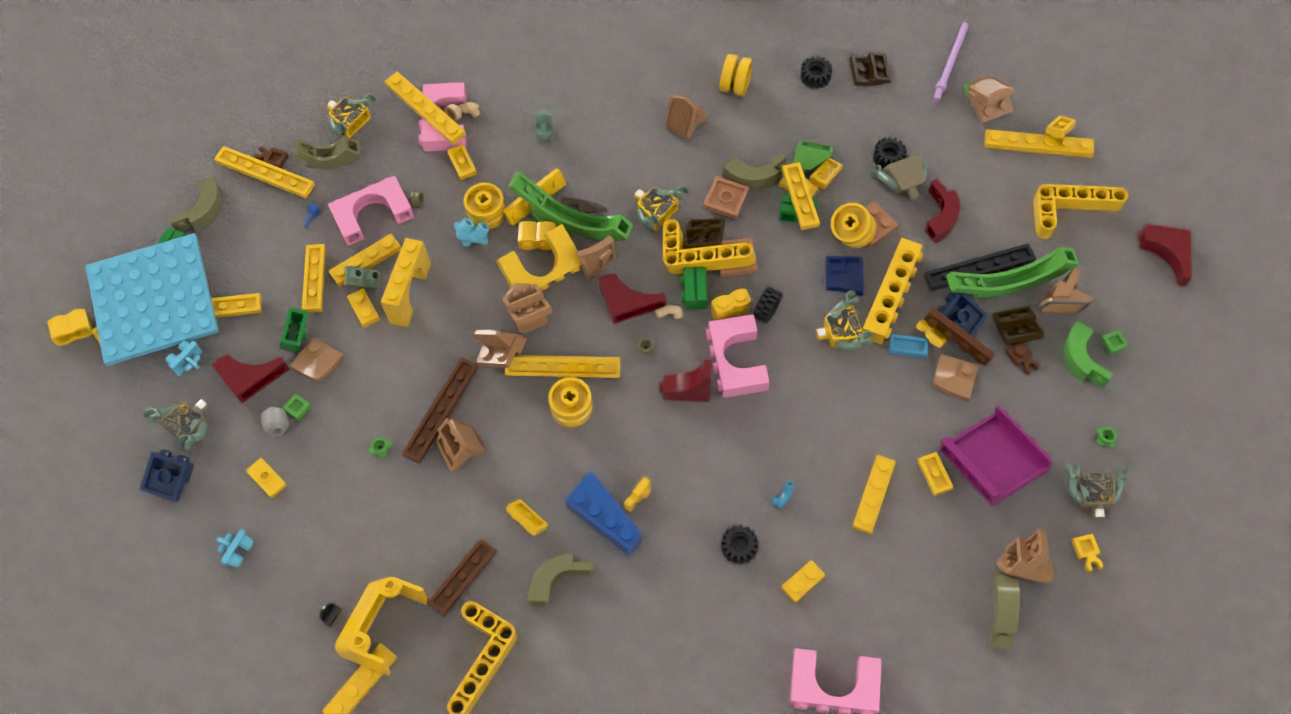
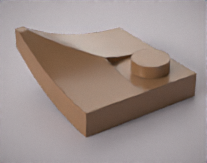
M611 236L606 237L594 246L576 252L584 272V277L588 281H591L616 259L615 240Z
M313 337L290 367L297 373L320 382L345 357L342 353Z
M941 354L932 386L953 397L969 401L979 365Z

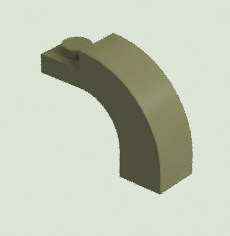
M345 135L336 143L326 146L314 145L298 138L294 141L295 157L305 160L306 166L312 168L330 169L342 167L361 156L359 141Z
M780 153L768 164L761 167L748 166L735 156L723 166L722 177L750 187L749 190L764 189L778 182L782 166L786 164V156Z
M214 177L197 183L200 198L192 209L169 218L175 231H186L193 227L198 232L216 219L222 208L223 197Z
M562 554L549 559L539 567L532 577L527 599L529 606L550 607L551 593L554 585L566 576H594V563L586 559H580L578 562H575L574 554Z
M995 572L991 590L994 598V616L989 647L1011 651L1014 635H1017L1019 623V582L1017 577Z

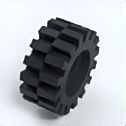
M811 56V59L807 58L806 61H803L800 79H802V83L805 82V86L810 85L812 89L813 86H816V89H819V86L824 88L825 85L829 84L832 75V64H829V60L825 61L824 57L819 59L820 56L816 58ZM819 70L822 74L814 75L810 71Z
M888 136V140L885 137L882 138V141L879 140L875 145L873 161H876L875 165H880L881 169H883L888 164L905 159L907 153L905 143L902 144V140L897 141L896 137L892 140L891 136ZM893 151L896 153V156L888 157L883 152Z
M768 286L754 308V317L768 323L775 314L782 300L783 293Z
M739 524V527L733 525L731 529L728 528L726 533H723L721 551H723V556H726L729 562L732 560L733 564L740 562V565H743L744 562L749 563L750 559L755 557L758 550L757 535L755 536L753 529L749 530L750 527L746 526L744 528L742 524ZM735 538L746 540L748 546L744 551L739 552L733 549L731 543Z

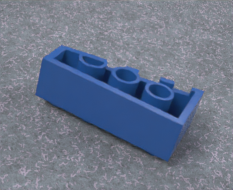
M590 471L565 499L566 507L626 555L630 556L642 541L641 533L594 473Z

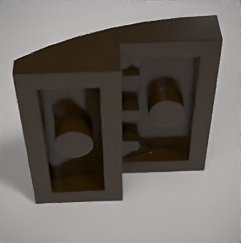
M870 51L867 56L851 54L849 57L854 86H874L891 82L886 53Z
M561 197V205H579V212H607L606 207L590 200Z
M725 218L689 220L685 229L687 237L683 243V249L721 245Z
M1029 306L993 313L995 325L1006 346L1044 338V332L1036 323L1037 316Z

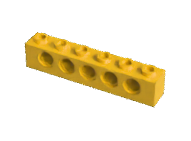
M902 237L862 329V332H871L873 335L868 338H872L874 342L881 345L884 339H889L892 331L889 328L890 324H895L899 314L896 313L897 307H902L905 300L902 295L904 292L908 293L911 285L908 281L910 277L914 278L917 271L915 264L916 262L920 264L924 254L921 252L923 245Z

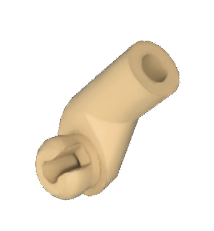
M666 305L655 310L658 319L669 314H673L675 319L683 317L680 306Z

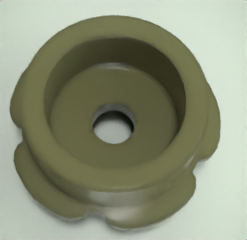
M414 190L409 195L410 203L415 207L422 206L425 202L424 193Z
M642 338L638 342L636 349L640 352V355L648 356V354L651 355L655 351V344L649 338Z

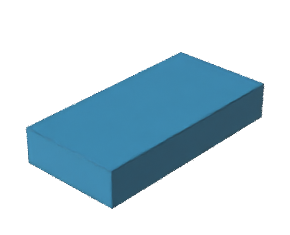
M890 334L888 354L927 359L929 339Z

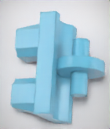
M464 218L461 223L455 222L453 225L456 229V238L462 240L464 247H469L471 243L484 245L488 243L487 234L489 228L487 223L480 222L476 227L471 219Z
M183 340L178 347L182 352L178 356L172 353L165 359L172 371L180 377L184 371L188 372L192 367L196 370L200 368L197 362L201 359L200 355L203 351L196 342Z
M242 529L239 530L232 543H230L233 535L227 533L224 539L218 537L216 540L220 544L217 552L222 554L225 548H228L220 561V564L225 567L228 564L239 568L244 558L236 554L235 551L238 547L249 551L254 543L246 535V531Z

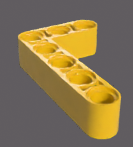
M1042 184L1039 186L1033 199L1036 234L1042 239L1051 237L1057 225L1056 208L1119 211L1124 206L1129 194L1124 188Z
M670 219L663 225V262L667 271L671 274H683L684 268L705 267L706 271L751 266L756 261L752 245L745 242L683 249V233L678 221Z
M473 601L466 602L462 606V616L468 624L491 638L449 700L447 710L450 714H469L517 640V633L512 624ZM472 609H476V610H477V613H476L475 616H473V617H468V616H467V614H468V612H469L470 610H472ZM494 620L492 627H484L486 621ZM504 631H512V635L509 638H502ZM493 649H500L498 656H490V652ZM481 667H488V672L485 675H478V670ZM468 686H476L474 693L466 694ZM457 704L464 705L460 713L453 712Z

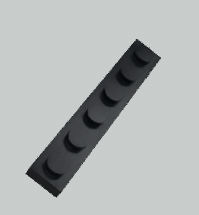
M1029 243L927 271L924 273V278L930 291L949 286L946 275L950 272L994 274L1033 263L1036 257Z

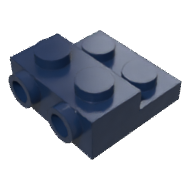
M949 293L944 299L946 304L937 308L939 312L971 336L975 334L988 316L965 293Z
M161 449L160 452H151L139 490L178 502L184 483H189L194 463L189 462L190 458L178 455V457L172 456L173 452Z

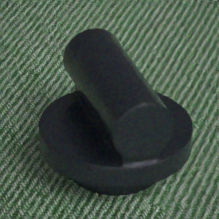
M328 603L320 610L319 618L325 625L331 627L342 611V608L334 603Z

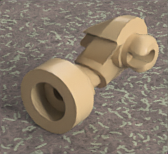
M463 102L464 104H459V106L450 104L444 108L443 112L456 122L461 118V113H469L473 118L479 116L480 111L478 108L480 105L474 102Z

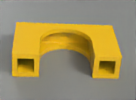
M563 224L543 234L555 257L554 267L548 275L537 277L528 273L515 251L496 260L510 288L515 283L537 284L541 291L549 287L548 283L554 280L557 283L565 278L564 274L570 271L573 274L581 269L580 261L576 255L577 249Z
M409 238L404 240L381 300L382 307L390 324L404 327L409 325L413 314L409 300L412 277L426 279L431 266L423 241Z

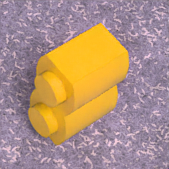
M532 221L519 222V248L526 251L536 248L549 251L551 247L543 234L556 228V224L549 221L538 223Z
M737 289L729 295H722L713 299L711 302V314L714 320L743 316L750 311L752 299L746 289Z
M74 309L66 315H57L47 321L51 340L56 346L66 345L76 339L86 338L93 334L91 332L93 329L91 318L85 309Z

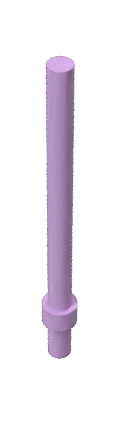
M966 22L961 25L942 77L937 82L936 92L933 97L934 102L940 101L942 93L947 88V80L969 26Z

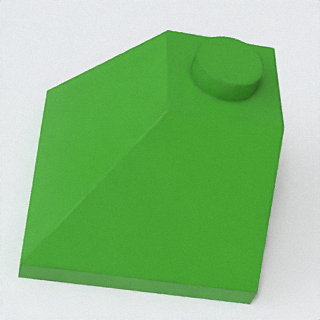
M799 140L793 164L800 162L803 172H806L807 169L811 170L832 156L834 146Z

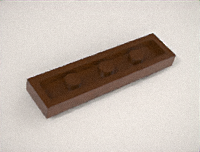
M934 307L924 317V320L930 327L936 328L946 339L957 344L960 350L970 354L976 362L986 366L996 355Z
M480 538L428 600V605L442 616H445L496 555L497 550Z

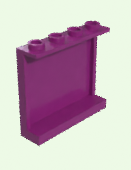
M996 405L995 413L953 439H950L948 436L944 437L940 443V451L991 507L1050 471L1052 464L1050 454L1047 451H1043L1038 446L1036 440L1033 437H1029L1023 427L1016 423L1010 417V414L999 405Z

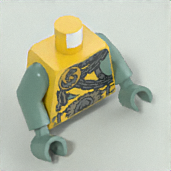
M369 93L363 99H349L345 97L338 103L331 100L327 105V109L330 110L328 114L331 131L339 136L343 133L351 138L371 119L368 107L371 108L373 106L372 102L377 99Z
M680 185L675 190L652 187L647 193L638 189L634 194V198L638 200L637 216L640 224L649 226L650 229L657 231L678 210V198L683 200L685 198L684 194L689 193L685 185Z
M848 291L846 299L840 301L826 315L824 327L815 330L817 339L828 338L832 348L851 352L864 346V343L872 345L874 342L872 338H868L873 335L871 332H862L853 305L850 306V303L856 304L859 302V297L857 296L851 300V297L856 293L855 291Z

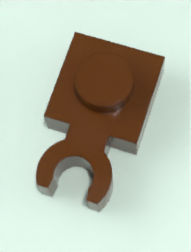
M262 146L258 148L262 154H254L256 159L281 169L289 157L287 152L275 148L267 151Z
M1024 342L1014 344L1005 351L1016 367L1023 366V371L1028 376L1032 372L1029 366H1032L1036 371L1040 367L1037 361L1031 359L1034 354Z

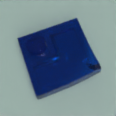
M826 256V291L847 293L853 290L856 292L855 295L863 296V256Z

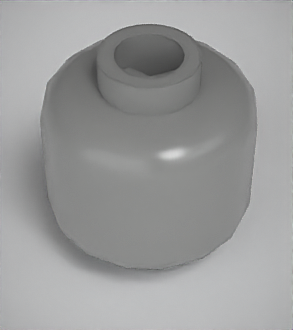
M271 406L261 414L263 430L271 436H280L289 427L286 411L280 407Z

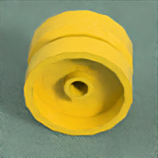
M729 53L723 65L719 90L729 93L733 88L735 95L745 96L752 73L753 59L743 57L739 63L738 55Z
M479 183L467 190L463 203L467 217L473 221L474 226L477 227L480 222L487 223L489 229L499 226L505 219L502 210L506 208L501 190L491 183Z
M858 203L841 205L835 210L830 225L832 233L837 239L850 248L866 246L874 238L877 227L875 218L864 206Z
M566 377L558 380L551 387L548 398L553 418L560 425L577 427L584 424L590 418L593 412L592 395L584 381L575 377Z

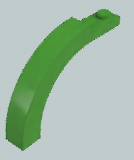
M520 171L515 172L508 188L533 207L532 211L546 221L554 222L556 226L563 224L566 231L582 237L602 241L606 237L611 236L615 241L627 240L633 224L621 214L597 216L561 205V202L547 194Z
M1059 247L1033 263L1010 271L994 274L950 272L946 277L952 292L973 294L974 298H992L1037 287L1067 273L1080 264L1073 248Z

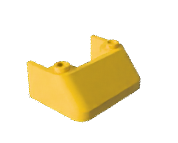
M387 577L369 583L335 643L338 655L389 676L391 671L386 661L367 653L371 646V640L367 632L386 598L401 595L427 605L428 599L424 588L396 577Z

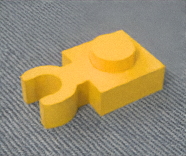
M924 318L915 326L926 334L925 337L929 339L932 345L938 348L948 341L936 328L930 327Z
M644 476L634 488L631 496L623 503L626 510L631 512L637 503L649 496L652 491L649 479Z
M1093 533L1071 540L1078 559H1085L1084 567L1088 573L1093 570L1091 563L1095 564L1098 570L1103 568L1102 561L1096 558L1101 552Z

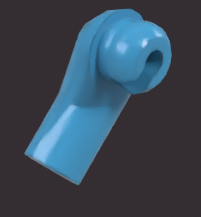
M786 481L781 497L774 496L772 505L783 508L792 497L795 483Z

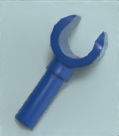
M313 202L307 207V211L310 214L303 224L305 228H307L313 217L320 215L321 212Z

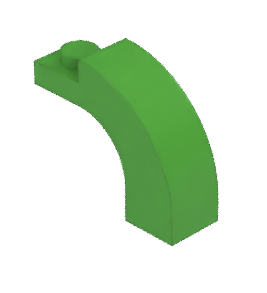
M1077 320L1064 342L1063 356L1070 372L1082 383L1086 378H1089L1094 384L1104 388L1113 376V373L1090 359L1086 351V344L1094 330Z

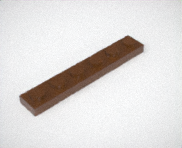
M462 357L460 358L403 450L402 455L419 464L422 462L439 434L437 429L446 418H449L477 372L478 364Z

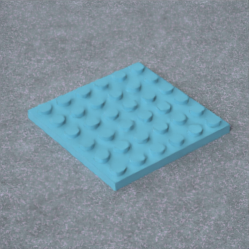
M195 233L85 265L103 361L106 366L179 345L183 340L192 341L219 332L200 246Z

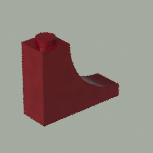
M1145 224L1137 235L1140 249L1150 251L1164 259L1175 273L1177 286L1185 287L1192 278L1191 230Z
M616 273L606 274L598 278L599 289L613 324L653 312L666 306L664 292L643 294L633 291L620 281Z
M227 353L211 364L242 404L290 370L281 356L264 364L250 365L236 361Z
M703 360L700 367L687 373L664 375V382L660 381L659 393H663V400L709 402L712 360Z

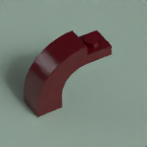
M938 179L931 181L928 192L939 205L941 213L928 220L924 230L934 244L942 241L952 232L960 213V201L954 189L947 192L945 185L941 184Z

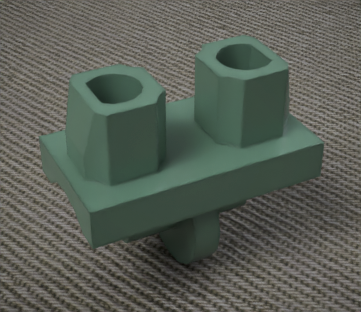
M540 109L534 115L537 141L549 140L554 142L553 112H550L549 109Z
M352 266L344 267L346 275L345 285L356 288H378V270Z

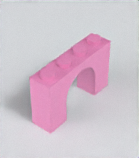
M464 82L423 84L422 93L441 110L450 104L459 106V104L467 102ZM423 118L419 120L421 134L418 135L419 145L423 146L424 152L447 151L461 144L466 149V135L452 145Z
M395 175L328 204L347 246L364 240V236L357 223V215L363 207L369 204L380 203L386 205L391 210L397 224L414 218L411 206Z
M754 314L709 321L708 329H705L706 338L711 341L712 346H709L710 356L715 359L713 371L714 374H718L719 380H716L718 392H722L723 398L768 391L770 382L766 365L737 368L729 364L724 357V352L730 345L757 339Z
M794 649L789 705H794V708L806 710L807 707H814L819 712H829V709L838 710V714H851V712L877 714L879 712L880 658L859 656L854 690L846 696L833 697L823 692L816 682V651Z

